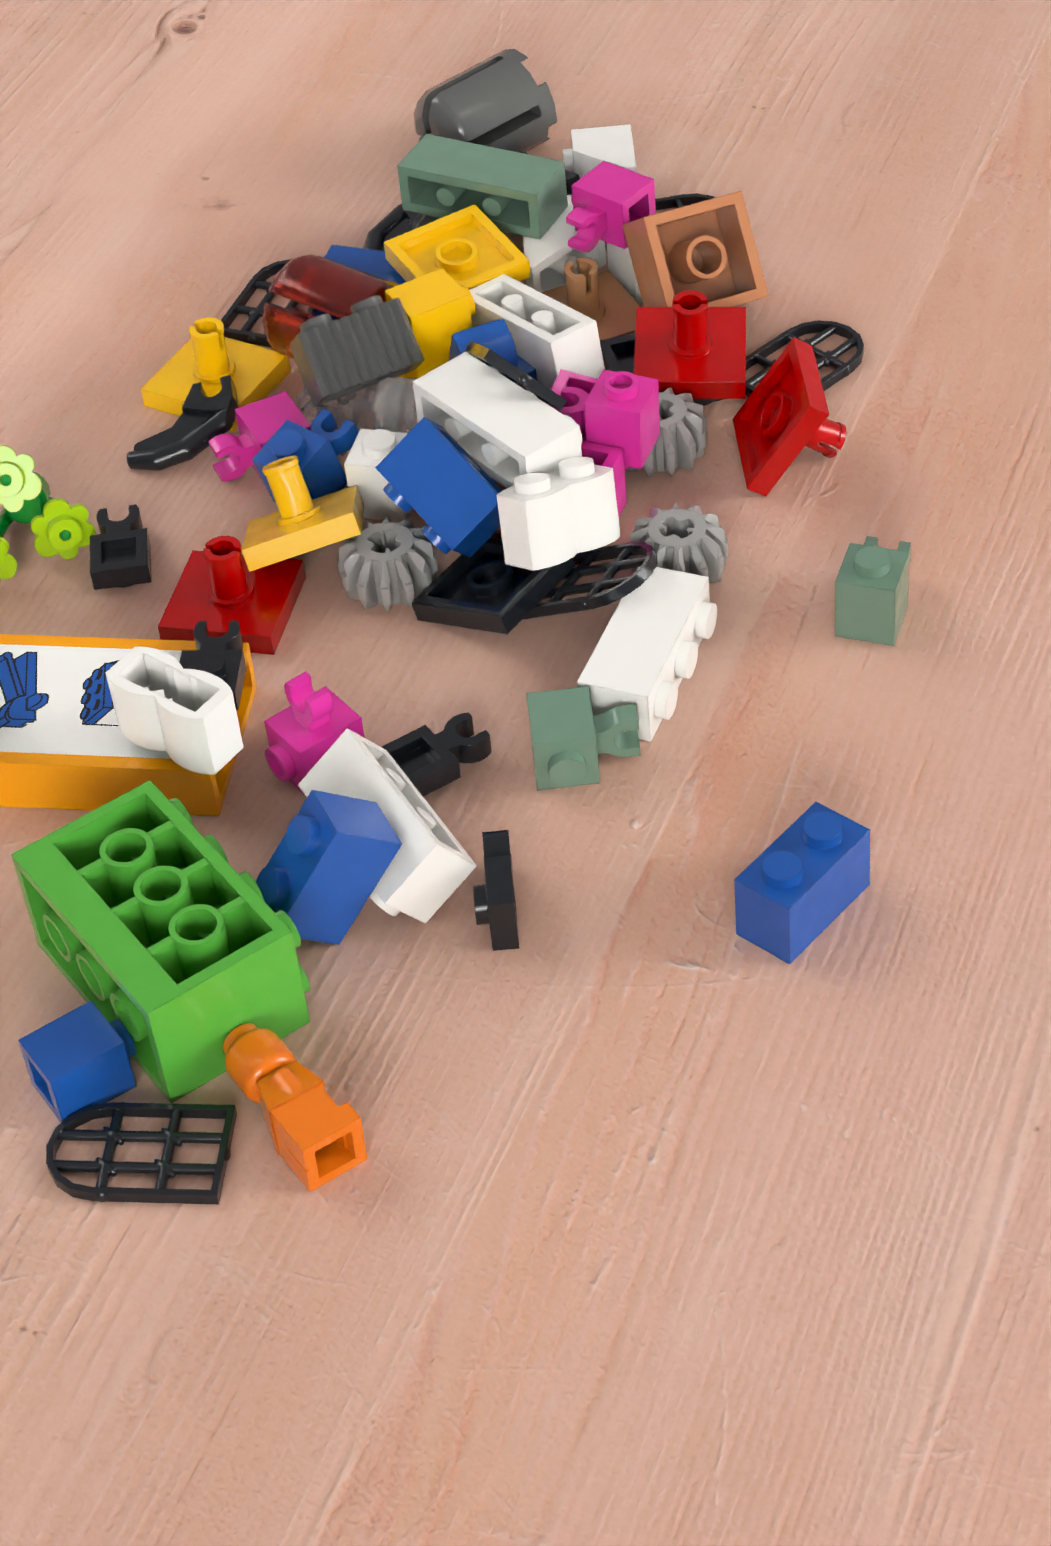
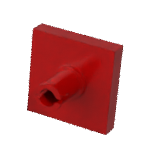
M686 290L676 294L673 297L672 307H636L634 375L658 379L659 392H664L671 387L674 395L690 393L693 399H745L746 307H708V298L703 293L695 290Z
M794 337L732 419L746 487L763 496L768 495L805 446L822 453L825 457L833 458L837 455V451L831 448L830 445L841 450L847 434L844 424L827 419L829 410L813 346Z
M231 536L212 538L205 544L206 549L203 548V551L193 550L159 622L160 640L195 641L193 630L199 621H206L209 637H221L228 632L230 621H238L243 643H249L250 653L274 655L306 579L303 560L286 559L249 572L244 556L241 554V543L238 539Z

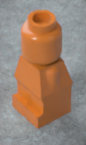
M248 1023L236 1027L227 1035L223 1043V1052L226 1055V1071L249 1100L261 1103L262 1113L277 1155L280 1154L309 1192L367 1160L361 1117L348 1102L338 1107L326 1093L324 1080L300 1064L275 1032L267 1028H258L256 1025Z

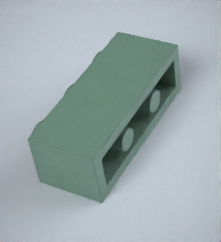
M425 134L397 165L402 208L405 211L442 218L475 204L500 231L541 240L568 207L565 163L563 161Z

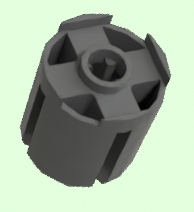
M505 49L426 90L417 101L413 113L415 131L418 135H421L419 141L425 134H431L514 152H527L550 139L547 137L549 127L557 123L555 103L547 83L544 82L537 86L530 72L520 63L528 59V57L515 49Z

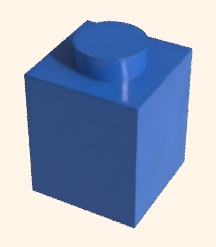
M92 1000L18 1040L32 1085L61 1123L72 1113L90 1105L107 1103L136 1087L129 1058L135 1056L137 1052L130 1034L119 1019L108 1022Z

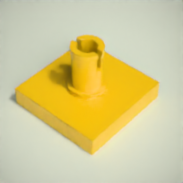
M475 204L384 242L385 259L406 282L442 268L459 285L463 284L469 290L502 274H506L519 282L530 277L529 259Z
M212 317L201 318L193 322L194 326L190 325L189 327L191 339L141 388V394L145 407L181 416L183 413L182 406L193 384L201 382L207 397H213L222 389L220 377L230 375L236 387L238 407H242L266 398L291 372L288 354L224 337V325L221 320ZM236 418L233 423V426L229 430L231 432H234L238 428Z
M297 456L284 457L264 466L262 471L267 477L279 511L251 520L248 523L242 545V554L249 572L360 535L364 504L357 485L312 500L300 470Z

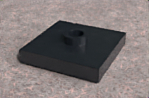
M489 538L471 558L461 554L411 604L419 621L508 635L576 565L573 558L561 564L534 571L505 564L502 539Z

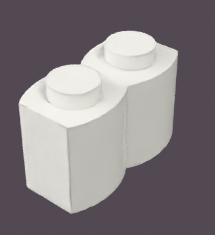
M567 458L558 463V470L548 474L529 473L514 478V486L496 495L504 558L507 565L532 571L561 564L573 558L577 553L606 546L620 537L613 468L594 465L593 458Z
M135 646L105 672L119 729L125 738L132 743L149 750L167 751L170 758L179 766L196 773L215 775L244 748L233 692L229 685L219 677L201 670L183 669L181 664L168 653L141 646Z

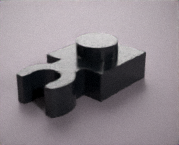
M136 504L129 505V515L121 521L109 520L107 508L100 509L97 513L96 518L100 534L90 536V575L94 590L113 587L125 588L136 584L152 582L150 540L147 528L143 529L140 511Z
M199 621L193 630L197 650H182L179 663L183 669L205 671L226 682L233 692L235 707L238 710L246 673L239 622L230 621L228 632L221 637L214 638L209 637L206 621Z
M469 712L452 717L446 723L444 730L437 734H434L424 725L382 746V748L388 751L423 797L461 778L459 763H476L487 758L492 752L490 734L486 730L473 736V719Z
M509 830L482 832L486 884L473 885L476 924H490L493 951L518 949L519 937Z

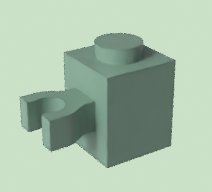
M871 536L866 537L864 545L849 544L835 580V637L891 646L895 645L908 608L911 542L900 541L898 550L878 546V537Z
M589 686L526 693L537 790L599 784L598 754L608 753L618 757L641 756L637 731L639 730L636 704L617 706L603 714L593 715Z

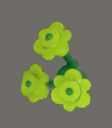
M0 445V506L3 504L4 508L0 512V582L1 579L12 578L18 569L16 559L8 554L9 543L3 538L10 524L14 521L23 524L30 523L32 532L37 535L34 539L35 550L39 555L48 558L54 557L59 553L63 559H72L78 554L79 547L90 545V536L96 535L93 524L87 521L89 517L87 508L82 504H74L70 507L65 499L50 497L47 481L38 473L32 472L35 468L34 459L28 454L17 456L16 452L6 445Z

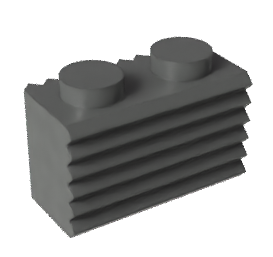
M376 295L350 307L352 314L344 316L339 320L333 321L330 313L311 318L299 325L301 333L296 335L289 344V348L314 407L414 371L424 361L399 298L383 303L381 296Z

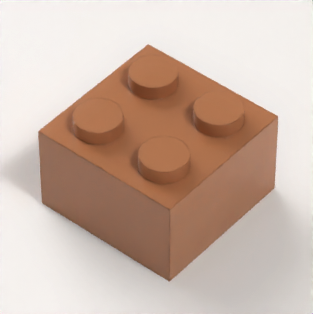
M742 191L622 224L644 307H672L673 297L686 290H695L703 293L708 298V307H733L769 296Z

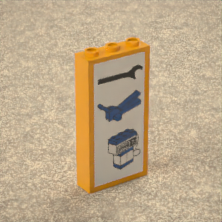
M0 634V807L93 811L150 780L168 800L172 798L179 799L189 815L220 816L238 753L215 775L196 773L179 766L170 758L167 751L149 750L132 743L125 738L119 729L105 673L135 646L161 650L173 656L179 662L182 650H197L195 641ZM243 643L246 673L239 709L236 710L242 738L257 690L249 643Z

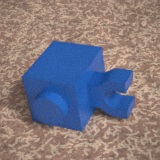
M324 408L314 418L311 431L286 420L252 459L273 502L276 503L267 477L262 469L267 464L288 456H297L300 470L312 500L342 490L347 484V479L337 456L352 448L359 433L355 423L346 419L341 427L334 431L338 425L332 413Z

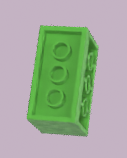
M150 780L11 854L37 944L86 1003L92 1000L108 1022L119 1019L122 1022L136 1048L137 1054L133 1056V1059L171 1104L226 1072V1055L223 1052V1043L227 1035L236 1027L248 1023L254 1024L258 1028H267L275 1032L282 1039L310 1022L305 993L310 991V984L303 968L298 963L296 948L301 945V938L295 924L283 910L274 912L264 902L257 883L249 873L243 871L238 874L229 865L223 848L213 835L207 834L203 837L197 831L187 809L179 799L172 798L168 800Z

